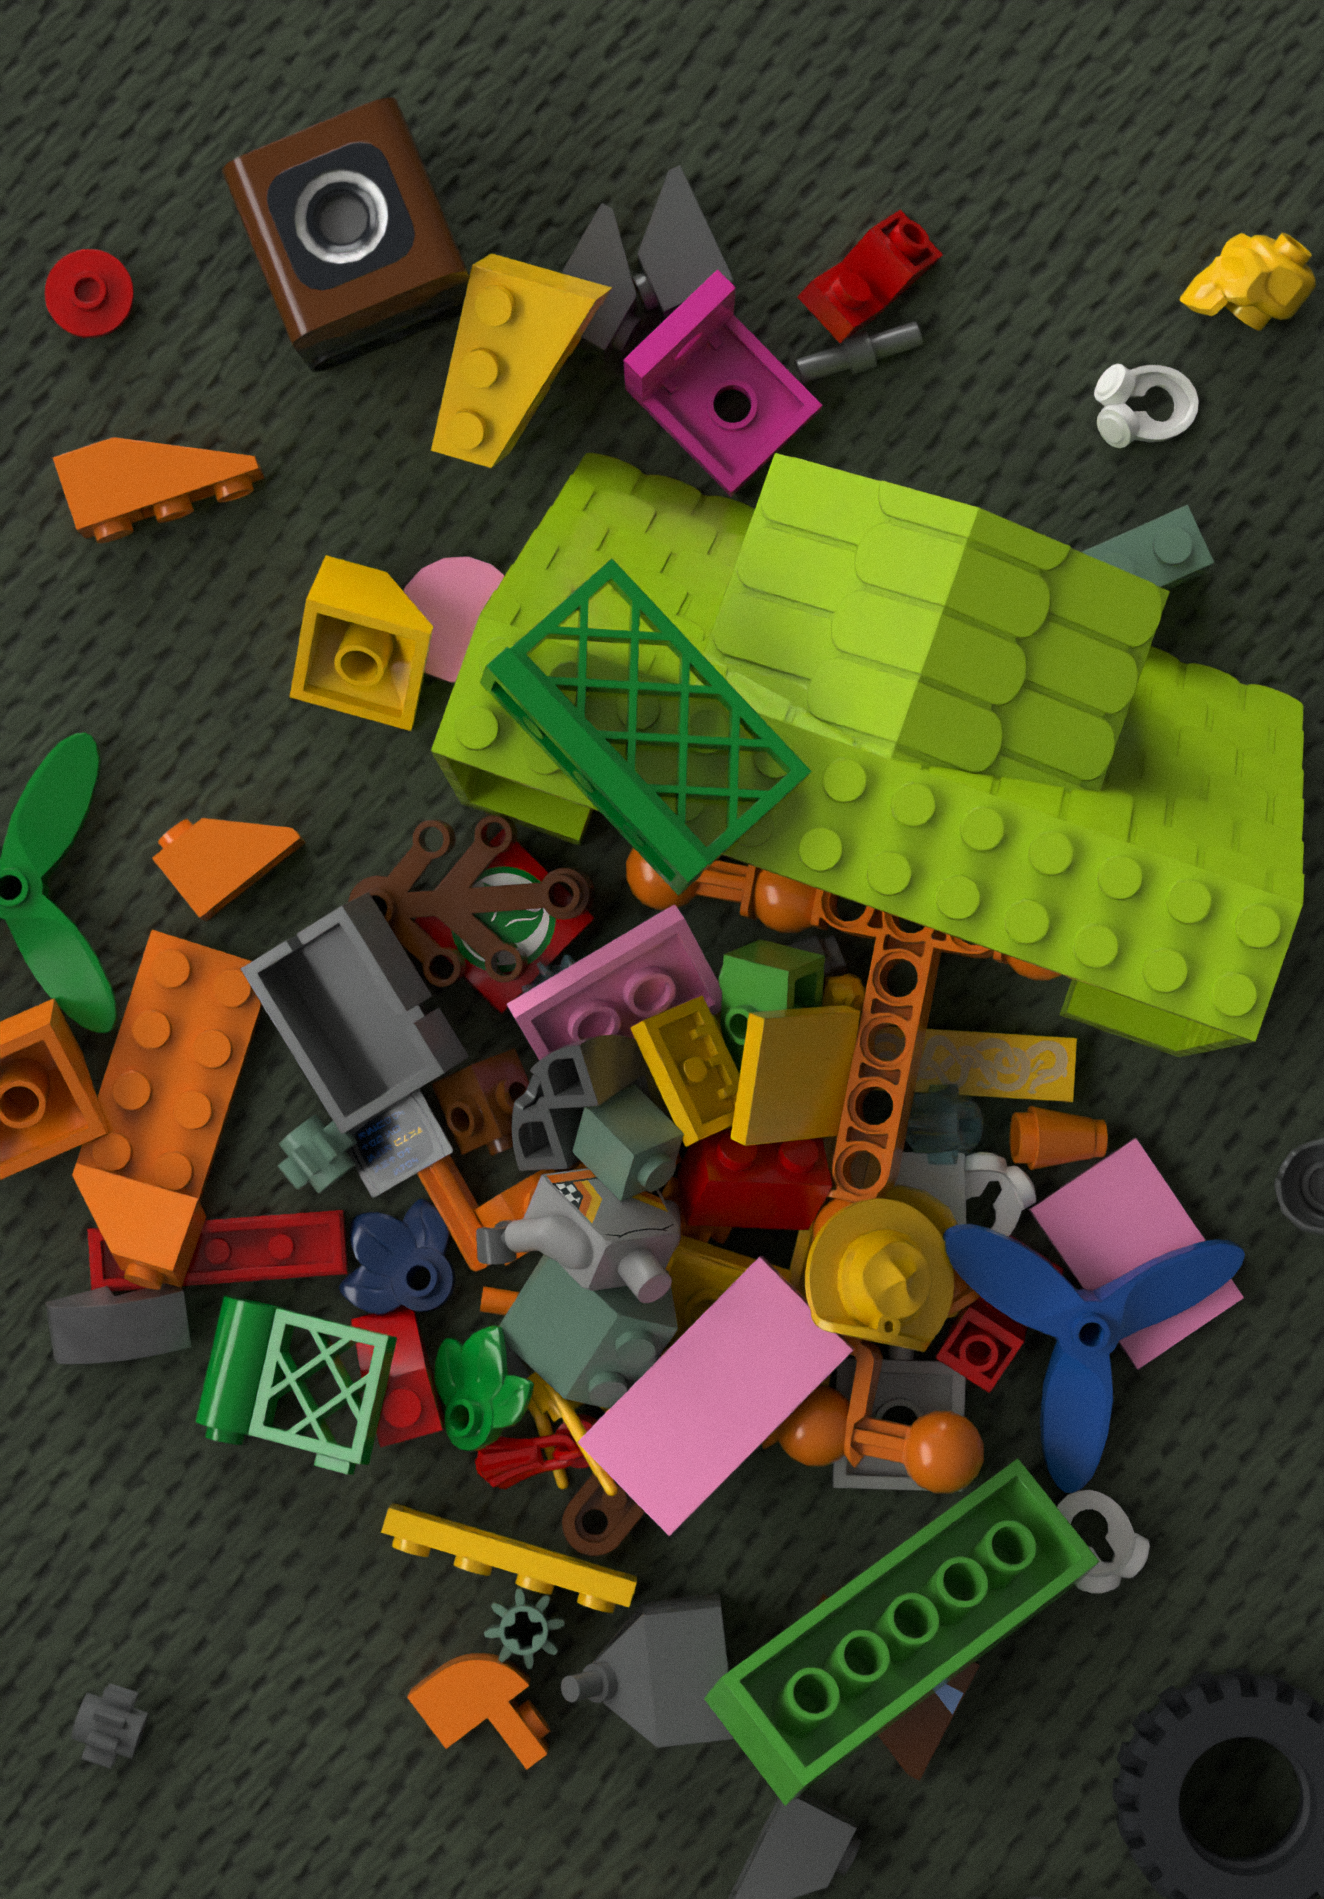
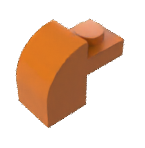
M465 1654L446 1662L410 1690L407 1698L445 1749L488 1718L526 1770L548 1754L549 1744L543 1738L551 1732L548 1724L529 1700L519 1706L514 1699L515 1696L529 1686L531 1678L520 1666L508 1659L500 1662L498 1660L499 1655Z

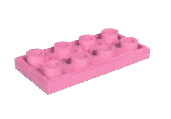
M760 1256L577 1443L670 1536L855 1348L842 1335L827 1332L817 1327L811 1318V1310L807 1300L763 1256Z

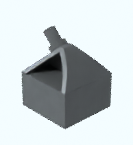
M720 1593L643 1602L592 1664L587 1665L582 1673L564 1677L561 1683V1691L564 1698L569 1702L589 1699L595 1703L603 1702L657 1748L734 1739L704 1700L718 1680L728 1673Z

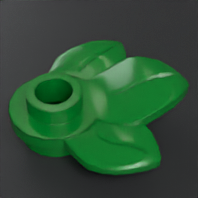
M489 1326L472 1334L463 1345L456 1339L446 1338L438 1349L435 1359L434 1379L437 1393L446 1406L444 1421L448 1438L454 1446L461 1450H482L500 1437L503 1428L515 1426L522 1419L529 1406L534 1383L521 1376L508 1375L506 1345L501 1326Z

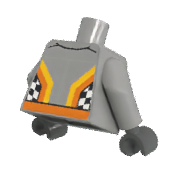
M588 1168L542 1174L522 1220H503L498 1222L494 1228L481 1227L476 1230L477 1259L484 1264H505L514 1261L517 1258L516 1253L539 1251L558 1262L582 1288L596 1291L628 1286L640 1302L650 1303L661 1298L671 1286V1276L665 1269L673 1251L676 1250L680 1243L681 1217L680 1207L672 1200H664L659 1189L655 1191L646 1190L620 1202Z

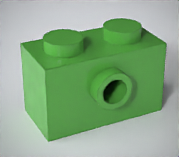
M762 939L724 954L723 965L719 975V986L722 991L720 1026L722 1038L739 1073L741 1071L749 1012L822 1007L824 955Z

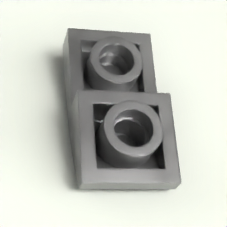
M163 1283L160 1290L145 1288L114 1296L110 1289L105 1286L45 1302L53 1356L57 1364H91L124 1361L191 1347L184 1290L181 1287Z

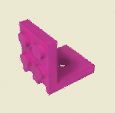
M717 269L624 359L625 390L732 497L775 453L786 445L822 410V404L734 316L736 287ZM737 390L747 396L751 404V410L745 419L730 423L718 417L714 410V402L722 392Z

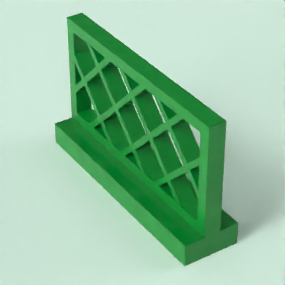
M612 558L511 648L507 646L485 666L480 681L481 685L678 896L812 772ZM608 584L630 606L629 631L588 628L589 601ZM578 611V628L560 627ZM640 617L654 632L639 631ZM546 639L577 641L576 678L548 677L528 655ZM587 641L629 644L628 681L586 679ZM639 644L668 646L680 659L679 684L638 682ZM690 671L703 685H689ZM560 690L576 691L575 706ZM586 692L627 694L626 732L597 730L585 717ZM637 695L678 697L677 735L636 732ZM689 698L717 699L729 711V738L688 735ZM740 724L754 739L739 738ZM611 744H626L625 759ZM636 745L677 747L676 785L647 784L635 771ZM687 749L728 750L727 788L686 786ZM739 751L767 752L787 775L769 791L738 789ZM660 797L676 798L675 813ZM686 799L727 801L726 830L708 847L685 825ZM738 801L756 802L737 819Z

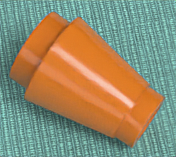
M1030 1106L1027 1112H1015L1012 1116L1009 1133L1010 1153L1014 1163L1027 1164L1030 1170L1088 1160L1092 1157L1103 1158L1107 1151V1126L1104 1119H1092L1090 1117Z

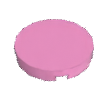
M471 557L443 558L422 568L405 586L404 593L433 625L424 672L428 676L449 683L456 682L478 617L494 590H497L504 578V575L493 565Z

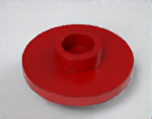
M81 249L67 254L51 269L45 284V302L50 315L63 330L81 338H98L114 332L125 322L132 310L134 286L127 269L117 258L101 250Z

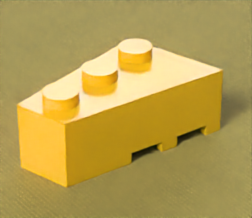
M492 253L473 264L431 451L492 468L510 454L548 393L550 385L567 358L573 353L581 340L583 332L598 308L604 303L612 287Z

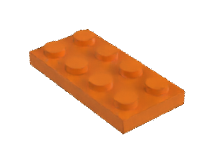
M151 930L97 1097L107 1126V1134L82 1144L76 1163L195 1197L201 1201L263 1008L262 1003L241 971L242 967L252 961Z

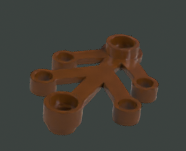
M491 815L479 821L475 828V841L435 890L410 892L434 858L448 855L455 846V832L443 820H428L419 824L413 833L412 848L389 876L377 875L363 879L352 890L348 902L368 892L372 898L376 895L382 897L387 904V912L384 918L400 944L423 963L425 977L430 983L439 987L453 985L463 978L466 971L465 959L454 948H442L413 918L438 917L485 959V968L491 978L498 982H510L519 979L527 969L528 958L525 951L515 943H506L473 913L544 908L554 918L562 920L572 919L585 914L590 909L594 901L595 889L591 878L584 871L574 867L555 869L548 873L543 881L539 883L472 887L497 855L509 851L517 840V828L510 818L504 815ZM493 822L501 824L506 833L504 842L498 847L493 846L487 839V829ZM431 827L439 829L443 834V845L438 851H432L425 843V835ZM559 882L569 884L573 890V899L567 906L560 905L554 898V889ZM503 950L509 951L515 957L516 967L511 974H505L498 968L497 957ZM441 955L448 956L454 964L453 974L448 979L439 976L435 968L436 960Z

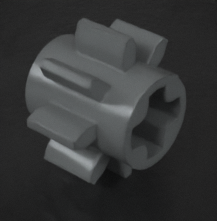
M109 1683L108 1687H105L102 1697L86 1693L71 1735V1739L86 1744L82 1760L111 1769L112 1765H115L118 1755L133 1760L149 1717L148 1712L134 1708L138 1692Z

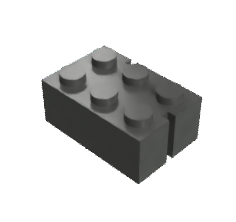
M369 892L340 906L298 932L295 936L241 968V971L341 1135L444 1074L469 1057L440 1008L430 1013L426 1010L422 1002L432 997Z

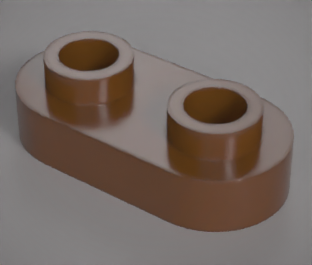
M594 1473L591 1474L569 1502L562 1518L563 1533L568 1543L578 1552L589 1556L604 1555L614 1550L645 1512L615 1480L614 1482L618 1488L617 1494L614 1496L607 1495ZM593 1509L602 1511L608 1520L607 1527L598 1533L590 1532L583 1523L585 1513Z

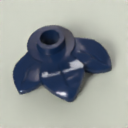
M421 1198L410 1207L403 1222L379 1212L363 1213L353 1218L350 1229V1241L355 1257L362 1265L349 1274L339 1285V1290L346 1300L368 1313L386 1315L403 1306L416 1312H432L442 1307L450 1299L456 1283L453 1265L445 1256L450 1231L436 1207ZM427 1268L431 1275L430 1283L425 1289L417 1291L413 1286V1277L418 1270Z

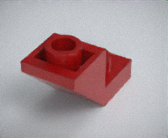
M900 209L869 229L840 263L812 280L797 298L835 339L842 343L872 322L930 269L943 254L929 240L926 231L918 223L910 220Z
M1044 1257L1063 1275V1268ZM979 1297L961 1310L938 1350L935 1359L990 1393L1024 1343L1028 1326L1013 1320L982 1297Z

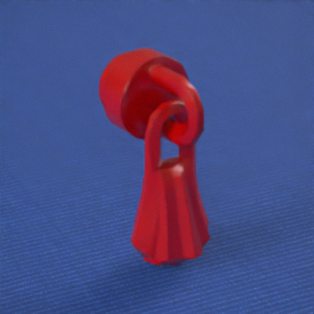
M577 1414L587 1432L598 1421L589 1415ZM564 1421L558 1427L555 1434L530 1439L499 1437L494 1443L479 1450L478 1456L475 1459L477 1474L484 1478L492 1488L499 1487L504 1490L540 1473L564 1469L569 1466L574 1468L589 1467L588 1462ZM554 1446L555 1450L552 1453L554 1459L544 1460L541 1448Z

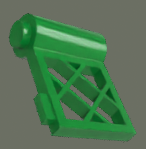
M224 1295L196 1423L207 1426L205 1437L211 1440L243 1445L246 1434L315 1452L317 1454L314 1466L354 1475L356 1464L369 1465L397 1337L286 1310L283 1307ZM295 1326L308 1329L321 1354L300 1369L297 1368L289 1353ZM328 1335L340 1337L342 1339L337 1341L335 1344H332ZM358 1342L374 1346L369 1373L353 1383L339 1356ZM328 1365L342 1392L318 1408L305 1380ZM293 1389L307 1417L289 1430L272 1426L278 1399ZM364 1392L363 1400H362V1398L360 1397V1394H362V1393ZM347 1403L358 1421L352 1447L337 1443L325 1421L326 1418ZM313 1428L318 1438L305 1435V1433Z

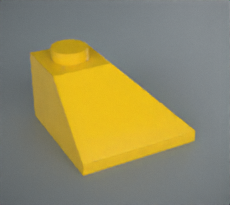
M326 555L306 598L290 698L412 731L433 625L387 572Z

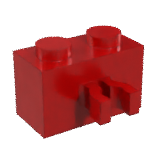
M732 1127L689 1146L677 1170L686 1225L809 1230L832 1188L822 1138L745 1146L730 1139Z

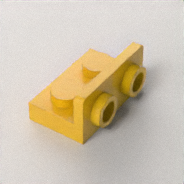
M703 995L630 1027L675 1125L684 1133L682 1140L685 1147L732 1127L740 1073L722 1038L721 1026L715 1016L711 1014Z

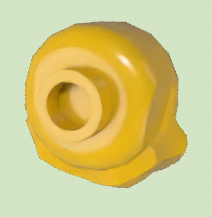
M1283 232L1276 240L1265 235L1249 237L1240 233L1226 242L1221 255L1216 257L1210 266L1192 280L1179 300L1190 310L1208 316L1216 315L1225 306L1242 322L1253 329L1262 331L1272 317L1279 320L1291 318L1316 286L1315 276L1306 264L1312 257V254L1300 242Z

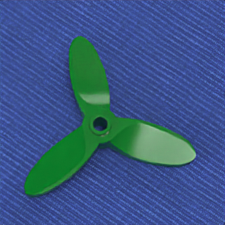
M84 732L73 734L60 741L48 753L30 778L12 813L0 858V918L6 921L33 975L45 992L52 999L55 998L58 1006L83 1028L96 1033H110L115 1029L118 1020V1006L108 976L97 954L79 928L48 897L47 879L74 845L90 811L99 780L101 767L99 746L93 736ZM13 879H19L22 883L21 894L14 900H8L5 892L7 884Z

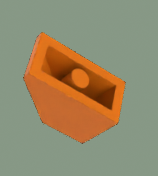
M187 818L172 827L158 840L163 849L153 856L152 859L198 917L207 922L306 842L297 831L290 827L201 818L193 825Z
M76 1163L72 1176L119 1268L125 1271L124 1278L134 1284L154 1290H160L163 1282L182 1287L206 1219V1214L199 1199Z

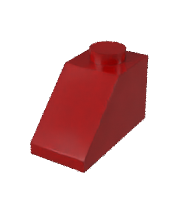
M403 1306L386 1315L368 1314L351 1319L352 1326L397 1337L376 1432L380 1448L442 1431L445 1428V1417L435 1387V1380L416 1311ZM358 1342L355 1345L361 1377H364L369 1373L374 1346Z

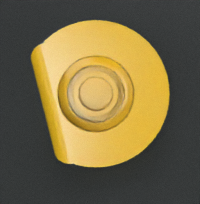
M892 1199L861 1200L836 1212L816 1235L806 1263V1298L813 1322L824 1331L925 1352L935 1335L942 1328L951 1307L954 1290L953 1266L947 1256L945 1241L935 1225L920 1211L906 1203Z

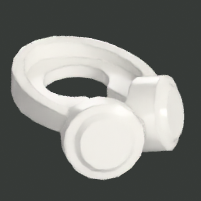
M1122 364L1112 365L1102 374L1094 392L1096 400L1104 406L1097 416L1098 430L1104 440L1116 448L1126 447L1134 440L1162 442L1171 439L1185 431L1192 424L1198 412L1199 399L1196 389L1190 380L1181 372L1162 365H1146L1132 370L1127 369ZM1151 387H1162L1173 398L1174 412L1167 421L1159 422L1149 417L1146 411L1133 412L1125 404L1129 397H1143Z
M978 1152L965 1156L966 1200L971 1197H980L989 1181H998L1002 1191L993 1203L996 1219L990 1229L1009 1237L1016 1227L1021 1211L1036 1203L1035 1188L1031 1179L1019 1167L1015 1165L1007 1167L1006 1160L994 1153Z
M1081 1490L1068 1494L1058 1504L1057 1508L1070 1524L1073 1517L1080 1511L1093 1509L1100 1512L1107 1522L1105 1539L1114 1551L1112 1561L1106 1562L1101 1561L1094 1549L1088 1546L1100 1562L1076 1584L1078 1589L1097 1594L1109 1592L1119 1586L1121 1577L1132 1578L1144 1567L1149 1554V1541L1147 1538L1134 1533L1127 1515L1110 1497L1093 1490Z

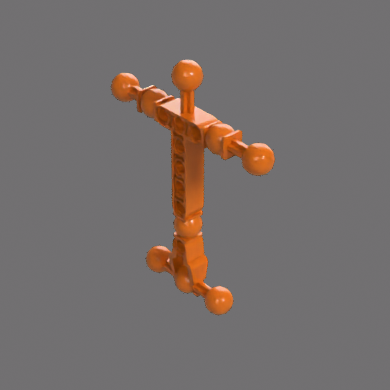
M634 848L631 849L626 861V879L632 894L642 904L656 910H665L674 904L679 908L688 904L698 895L741 903V916L752 920H757L758 918L767 928L780 933H798L812 926L827 930L830 925L849 935L875 939L832 1162V1176L836 1183V1189L831 1188L827 1196L833 1198L817 1214L813 1224V1241L822 1226L836 1212L861 1200L886 1199V1194L896 1183L941 952L971 958H989L993 956V959L997 962L1008 963L1019 975L1032 980H1051L1061 976L1059 973L979 945H970L965 940L928 927H924L916 933H906L901 928L899 917L869 906L866 907L864 913L858 919L843 921L837 912L839 896L749 864L747 866L716 860L695 882L678 896ZM911 962L918 973L917 985L910 994L904 997H895L887 986L889 971L896 964ZM897 1025L904 1033L905 1048L898 1058L884 1061L877 1055L875 1050L876 1036L884 1027ZM883 1088L890 1094L893 1100V1111L884 1123L873 1125L864 1116L863 1101L870 1091ZM863 1152L872 1153L881 1165V1174L878 1181L867 1189L858 1187L850 1175V1166L853 1159ZM845 1335L842 1336L855 1348L850 1355L855 1356L857 1361L850 1402L840 1391L820 1384L762 1443V1447L765 1450L779 1441L782 1449L793 1460L806 1466H827L839 1461L844 1455L854 1469L865 1456L902 1463L908 1475L919 1487L933 1493L951 1494L966 1488L978 1476L984 1462V1444L978 1429L966 1417L952 1411L930 1412L919 1417L912 1425L869 1417L872 1414L883 1356L879 1347L869 1340Z

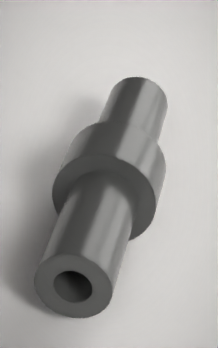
M914 321L871 336L868 335L866 330L853 334L843 341L842 345L796 359L795 363L802 384L848 369H850L853 375L877 367L876 360L922 346L923 340L918 324Z

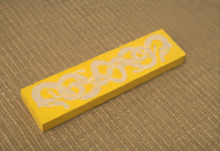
M884 1027L875 1039L877 1055L884 1061H891L903 1053L905 1048L903 1031L899 1027ZM927 1029L915 1093L1073 1102L1077 1038ZM877 1088V1089H875V1090H883V1091H886V1090L883 1089V1088Z

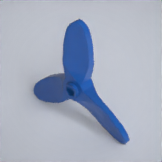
M974 1224L955 1225L946 1229L943 1234L945 1250L951 1265L974 1291L1013 1320L1054 1336L1057 1340L1043 1382L1040 1427L1042 1452L1046 1468L1055 1484L1065 1493H1074L1082 1489L1093 1477L1100 1462L1109 1431L1113 1403L1109 1354L1115 1349L1118 1342L1144 1328L1160 1323L1193 1307L1211 1295L1236 1274L1245 1256L1241 1246L1231 1240L1214 1239L1198 1242L1156 1257L1093 1291L1087 1289L1076 1290L1044 1257L1004 1234Z

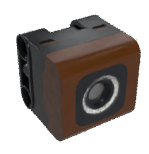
M393 97L382 98L363 104L239 156L222 168L223 176L291 344L312 372L329 370L461 316L470 274L439 202L412 131L397 99Z

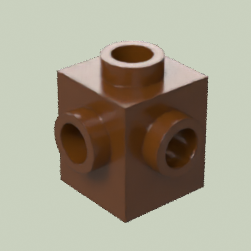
M515 1048L472 1064L432 1084L448 1126L462 1155L485 1145L491 1156L513 1147L512 1114L514 1103L526 1092L530 1083Z

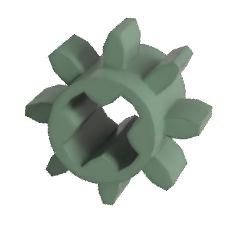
M315 1114L279 1143V1146L287 1154L288 1158L281 1162L278 1168L296 1190L301 1189L309 1182L317 1193L320 1194L356 1165L346 1151L354 1146L357 1141L349 1131L341 1135L334 1121L325 1126Z
M517 1586L515 1593L516 1602L509 1607L502 1601H493L491 1607L497 1615L502 1617L499 1625H491L486 1628L484 1635L488 1638H501L504 1646L498 1660L500 1662H504L514 1653L523 1655L525 1666L527 1669H532L535 1659L534 1653L540 1648L553 1655L558 1652V1646L555 1641L547 1636L549 1630L563 1627L565 1625V1618L548 1616L545 1608L549 1604L551 1595L543 1594L537 1602L526 1600L524 1588ZM518 1612H528L531 1622H541L543 1628L535 1630L532 1642L522 1643L519 1633L508 1632L507 1626L515 1624Z

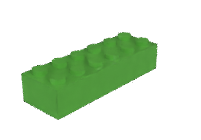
M1016 1459L723 1675L704 1700L786 1806L1074 1587L1100 1561L1021 1461Z

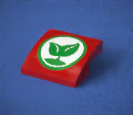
M502 829L490 841L493 846L498 847L504 842L506 837L505 830ZM516 841L509 851L497 855L472 887L539 883L543 881L548 872ZM558 883L554 889L555 900L562 906L569 905L573 896L561 884ZM544 908L473 913L506 943H515L525 951L528 958L527 969L519 979L510 982H498L491 978L485 968V959L438 917H417L415 921L442 948L451 947L463 955L466 962V971L463 978L502 1015L508 1009L507 1003L521 996L546 971L547 967L592 923L594 917L587 911L579 917L562 920L552 917ZM503 950L497 957V965L501 972L511 974L515 970L516 960L509 951ZM441 955L454 968L452 960L446 955Z

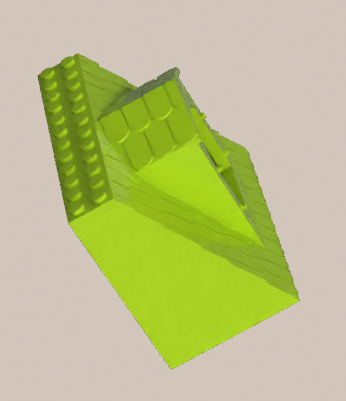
M586 453L554 504L550 506L515 563L511 565L497 590H494L481 611L434 740L431 752L462 805L490 815H504L516 824L581 846L593 810H599L481 685L480 681L485 666L507 646L511 648L612 558L812 771L807 778L722 855L1073 978L1060 1016L1165 1053L1184 1057L1256 1042L1303 906L1305 874H1303L1304 842L1302 841L1304 799L1302 798L1304 731H1302L1304 706L1300 701L1266 686L1242 684L1233 676L1213 667L1196 663H1182L1173 655L1151 646L1170 591L979 507L886 481L874 480L796 457L775 453L756 508L754 509L749 505L730 498L703 495L693 486L670 477L643 474L635 466L614 457L597 453ZM608 584L589 601L588 628L629 631L630 606ZM578 611L560 627L578 628ZM640 617L639 631L654 632ZM546 639L528 655L548 677L576 678L577 641ZM587 641L586 679L628 681L629 644ZM639 644L638 682L679 684L680 659L668 646ZM690 671L689 685H703ZM560 690L575 706L576 691ZM586 692V719L597 730L626 732L627 694ZM637 695L636 732L677 735L678 697ZM689 698L688 735L729 738V711L717 699ZM740 724L739 738L754 739ZM611 744L625 759L626 744ZM636 745L635 771L647 784L676 785L677 747ZM688 748L686 786L727 788L728 750ZM739 751L738 789L769 791L787 775L767 752ZM660 797L675 813L676 798ZM686 799L685 825L708 847L726 830L727 801ZM738 801L737 819L756 802Z

